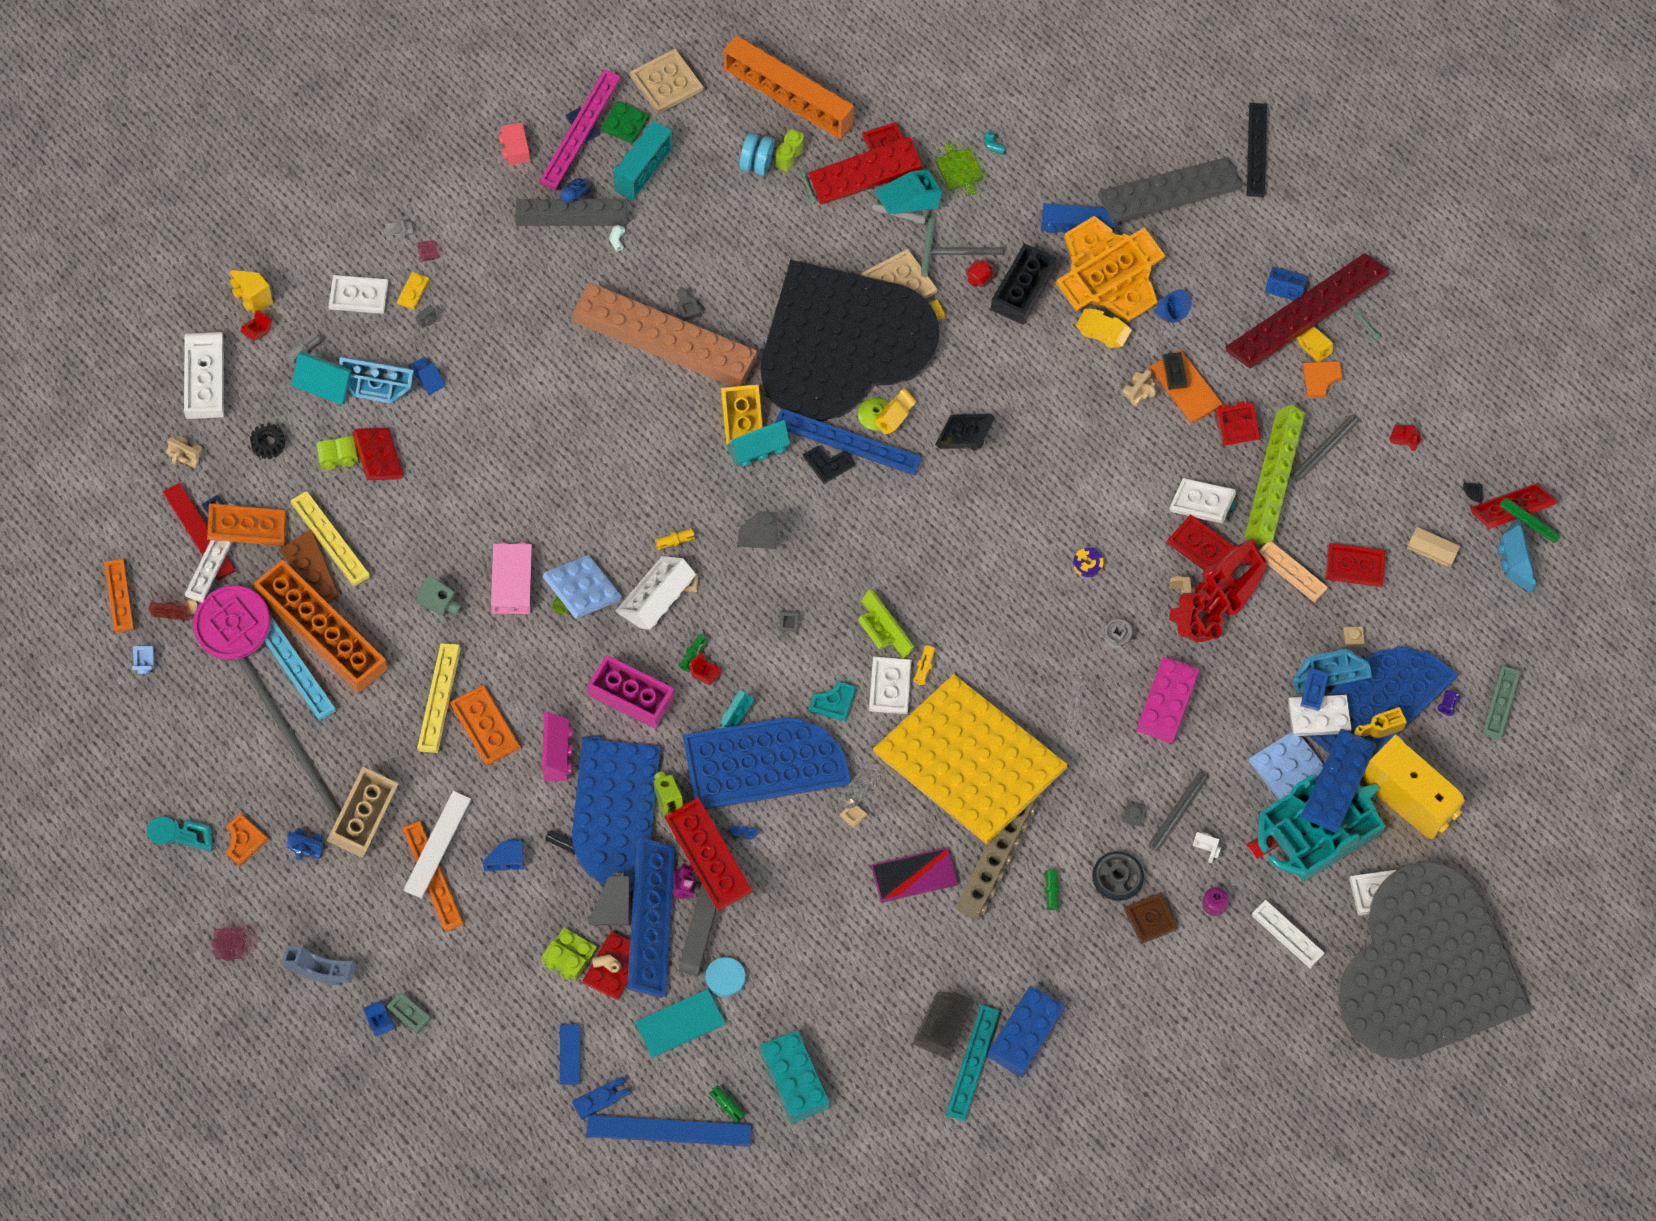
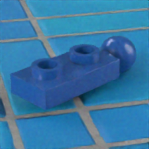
M582 178L574 179L563 187L560 194L561 199L566 203L572 202L574 198L579 200L590 192L592 184L587 183Z

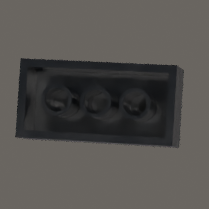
M1024 243L994 294L990 310L1024 325L1056 269L1057 258Z

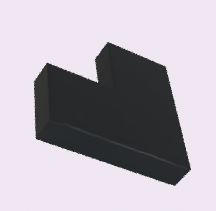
M819 446L803 454V458L823 484L855 467V463L845 450L828 459Z

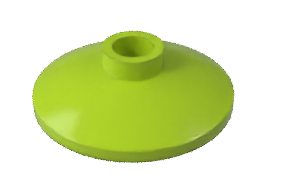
M878 397L869 398L862 402L858 408L860 423L870 430H880L874 423V420L889 402ZM874 409H878L879 412L876 413V412H874L873 410H874Z

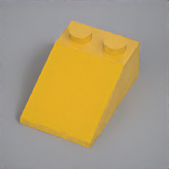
M759 385L720 388L726 444H729L736 437L763 428Z

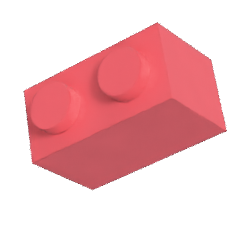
M516 123L501 126V134H498L500 145L504 144V149H502L503 159H507L508 165L530 162L523 124Z

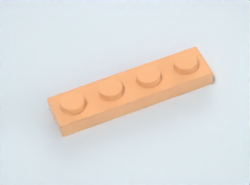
M1272 541L1266 543L1259 550L1267 560V565L1314 603L1327 591L1328 587Z

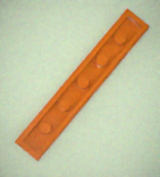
M421 821L402 827L416 863L428 841ZM438 866L427 890L446 932L464 924L441 868Z

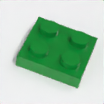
M616 101L601 126V131L634 144L649 119V114Z

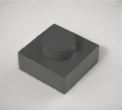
M431 304L416 315L417 324L423 329L426 325L430 326L434 323L436 311Z
M1127 802L1122 822L1141 827L1146 807Z

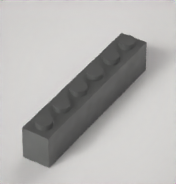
M516 199V226H626V199H574L570 203H566L562 199Z

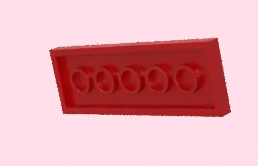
M911 136L808 172L819 203L822 205L900 178L911 171L922 170L923 167Z
M699 798L664 816L717 911L753 892Z

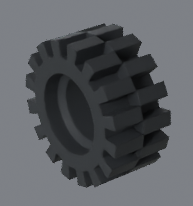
M267 423L265 427L264 424H260V429L258 426L255 427V431L252 430L250 443L256 456L260 457L261 455L262 459H265L266 456H268V459H272V455L275 458L278 457L277 453L281 454L282 449L285 448V438L281 428H277L275 424L271 427L270 423ZM266 436H271L275 439L274 444L270 446H263L260 442Z

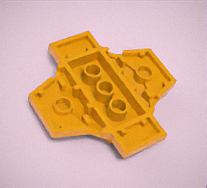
M1093 216L1064 234L1072 263L1070 272L1056 280L1055 283L1076 312L1087 305L1104 306L1128 323L1157 305L1158 302L1151 281L1148 278L1151 266L1163 260L1165 254L1145 227L1131 236L1126 234L1116 235L1110 227Z

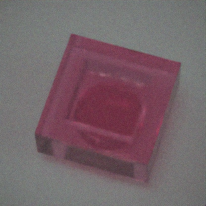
M435 240L417 242L420 262L438 259Z

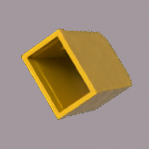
M1396 734L1369 761L1360 781L1365 787L1377 784L1379 790L1376 795L1428 839H1434L1440 832L1443 834L1450 826L1448 823L1452 819L1455 821L1462 813L1460 809L1465 800L1461 792L1408 747Z

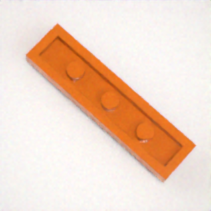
M124 559L104 562L114 632L120 633L134 630Z

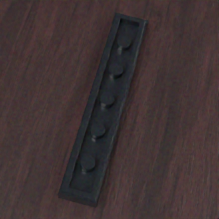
M1249 102L1246 196L1252 197L1265 196L1267 104Z

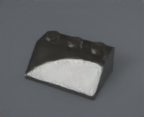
M936 992L912 1044L949 1060L972 1013L975 1001L958 993Z

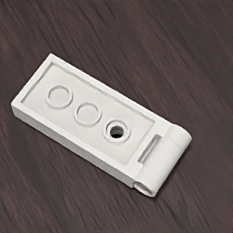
M223 332L185 333L186 419L224 417Z

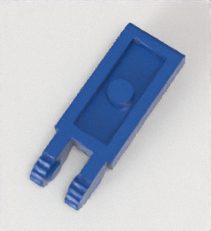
M624 1077L615 1079L610 1084L607 1083L573 1100L572 1104L580 1119L583 1120L588 1115H593L628 1096L631 1093L630 1088H625L616 1094L612 1091V1089L625 1083Z

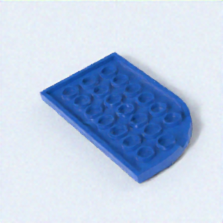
M1394 647V649L1385 651L1380 650L1365 659L1370 664L1372 678L1338 684L1327 696L1347 695L1351 733L1353 734L1358 726L1370 724L1375 715L1400 707L1407 721L1406 728L1457 679L1458 674L1428 652L1412 650L1409 647ZM1402 731L1382 738H1374L1371 735L1362 737L1377 744L1370 760L1395 734L1398 736ZM1338 734L1309 735V737L1329 754Z
M781 718L683 735L694 799H700L705 810L851 785L846 758L838 742L836 743L822 727L803 721V719Z
M582 739L572 842L574 853L582 869L590 877L600 882L602 886H605L608 877L613 876V873H625V876H629V893H634L637 839L643 837L651 840L656 794L653 781L655 780V774L658 773L660 746Z

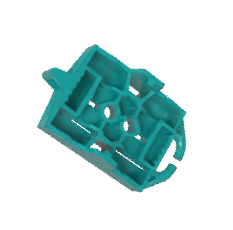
M1313 774L1295 784L1287 796L1260 812L1257 819L1259 822L1258 844L1263 853L1270 850L1266 839L1272 835L1289 857V860L1286 862L1281 861L1274 854L1268 860L1280 870L1298 875L1303 882L1382 835L1385 825L1372 802L1379 790L1377 784L1363 788L1358 785L1338 832L1335 833L1317 825L1318 828H1314L1311 824L1315 823L1301 818L1307 802L1304 803L1300 799L1306 795L1309 799L1318 779Z

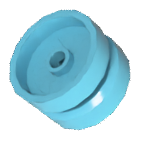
M749 132L742 148L739 170L749 173L754 167L756 175L765 177L771 163L775 139L764 136L760 142L759 134Z

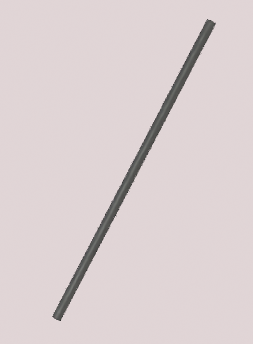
M245 657L237 659L333 817L337 820L340 814L339 809Z

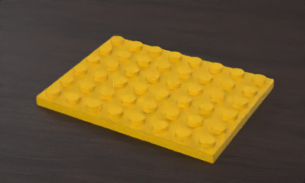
M954 674L873 748V752L986 845L1067 769V763Z

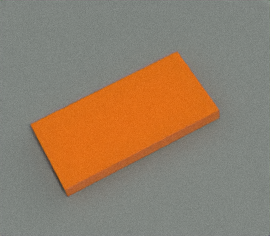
M1179 349L1174 353L1181 352L1187 388L1168 390L1163 359L1152 364L1149 369L1186 418L1193 424L1219 409L1218 406L1223 404L1182 350Z
M209 503L207 540L284 546L286 510Z
M484 685L449 702L486 766L521 749V746Z

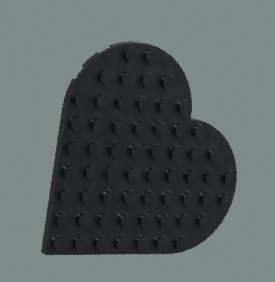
M790 260L761 360V380L765 392L772 403L774 402L780 409L782 408L820 422L844 416L863 400L870 384L894 385L897 382L908 381L919 375V372L931 363L939 344L940 331L937 316L932 306L923 296L906 286Z

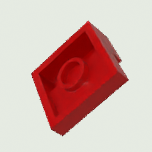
M1246 400L1236 402V406L1231 407L1229 404L1219 405V409L1214 411L1223 446L1261 439L1254 403H1248Z

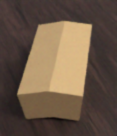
M1417 527L1407 549L1451 568L1460 546Z

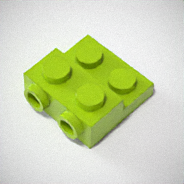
M563 927L555 941L552 940L541 956L542 962L549 970L556 969L559 971L560 975L566 980L573 979L576 981L597 951V947Z

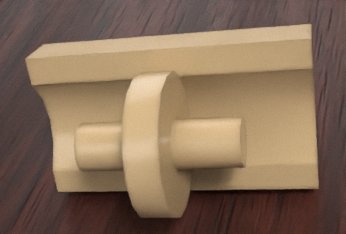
M1147 369L1144 373L1136 372L1133 375L1134 387L1126 385L1123 389L1124 396L1130 399L1132 405L1136 407L1142 399H1146L1147 396L1153 398L1156 395L1154 389L1156 385L1151 378V371Z
M181 436L176 439L170 437L167 441L168 449L166 454L172 457V464L177 466L182 462L196 468L199 457L202 454V447L197 444L192 447L187 446V440Z

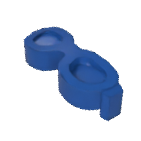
M729 825V832L733 838H739L743 834L746 839L751 840L758 835V829H746L745 826L740 828Z

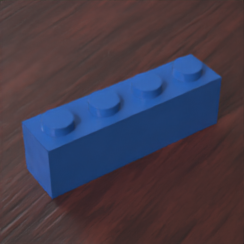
M1043 203L1041 231H1046L1047 233L1063 232L1065 234L1093 216L1110 227L1113 233L1115 223L1111 222L1105 208Z

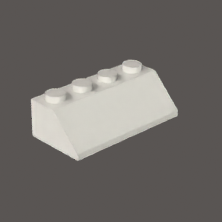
M661 556L616 609V612L637 627L650 630L657 624L658 619L668 611L673 601L680 597V593L684 588L691 584L696 574L683 558Z

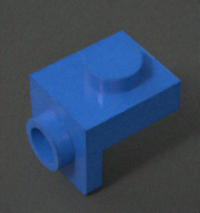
M382 1001L363 1008L375 1037L394 1029Z

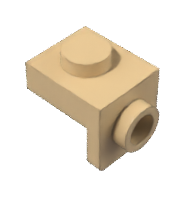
M1175 576L1170 579L1169 589L1181 588V594L1195 593L1194 587H1191L1190 577Z

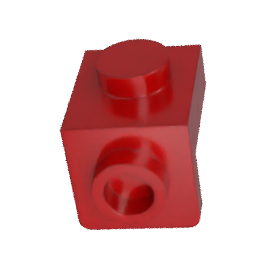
M257 310L254 319L242 325L240 332L251 340L256 341L269 332L272 319L261 310Z
M1395 424L1389 440L1393 444L1408 445L1411 451H1416L1417 446L1421 442V435L1415 426Z
M701 652L689 664L692 677L708 685H711L722 673L721 668L706 661L704 654Z

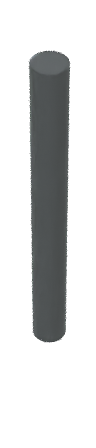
M932 247L931 255H1003V247Z

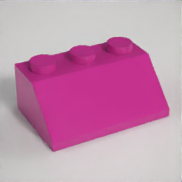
M544 711L543 778L548 781H567V775L571 774L572 764L568 763V756H572V745H569V738H573V727H569L568 719L549 711Z

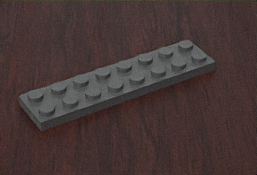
M1228 157L1099 190L1098 196L1111 222L1117 223L1241 189L1242 183Z

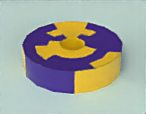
M1092 548L1079 550L1073 559L1075 571L1083 577L1098 575L1102 571L1104 564L1100 552ZM1085 561H1090L1091 564L1088 565Z

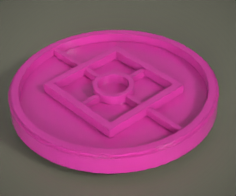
M237 585L225 586L208 594L204 601L199 604L193 619L194 634L200 646L211 656L222 660H237L254 653L266 640L271 626L270 611L263 598L252 589Z

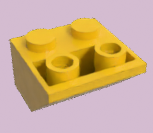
M237 270L229 272L231 277L230 284L233 287L232 293L236 299L240 298L243 301L242 304L248 312L251 311L255 315L257 310L263 311L273 304L270 286L259 273Z

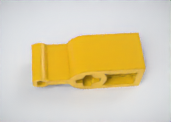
M1311 327L1296 337L1300 346L1317 362H1321L1333 353V343L1315 327Z
M902 388L897 396L879 413L874 423L885 435L894 432L909 414V410L916 403V400L905 388Z
M1400 707L1375 715L1370 724L1358 726L1354 734L1360 737L1371 735L1374 738H1382L1404 730L1407 721Z

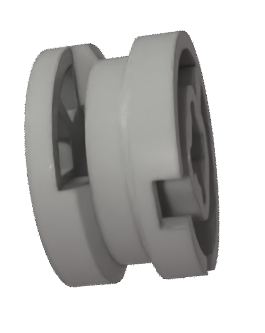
M1122 619L1110 621L1104 633L1106 644L1113 649H1123L1128 646L1132 636L1130 624Z

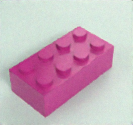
M608 655L604 657L587 685L588 696L654 729L657 728L675 698L674 688Z
M1162 657L1136 731L1173 744L1199 669Z

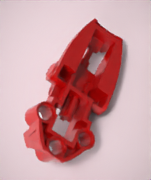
M1254 539L1234 546L1235 549L1228 553L1218 565L1207 567L1202 573L1204 578L1197 585L1195 593L1181 594L1179 597L1180 607L1171 608L1169 620L1178 624V635L1194 642L1209 641L1211 639H1218L1221 636V624L1224 621L1223 613L1225 612L1230 616L1235 615L1241 610L1255 591L1268 563L1256 547ZM1240 564L1252 566L1236 581L1233 579L1232 574ZM1202 610L1206 611V614L1200 620L1198 617L1199 613Z

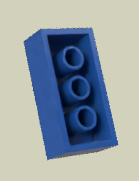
M1030 985L990 1047L988 1058L1023 1078L1063 1014L1065 1005Z

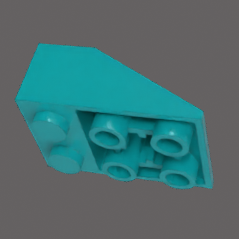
M929 170L911 171L875 190V194L888 214L938 209L942 193Z

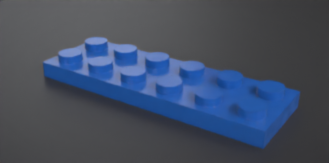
M1340 729L1301 818L1337 833L1377 744L1344 729Z

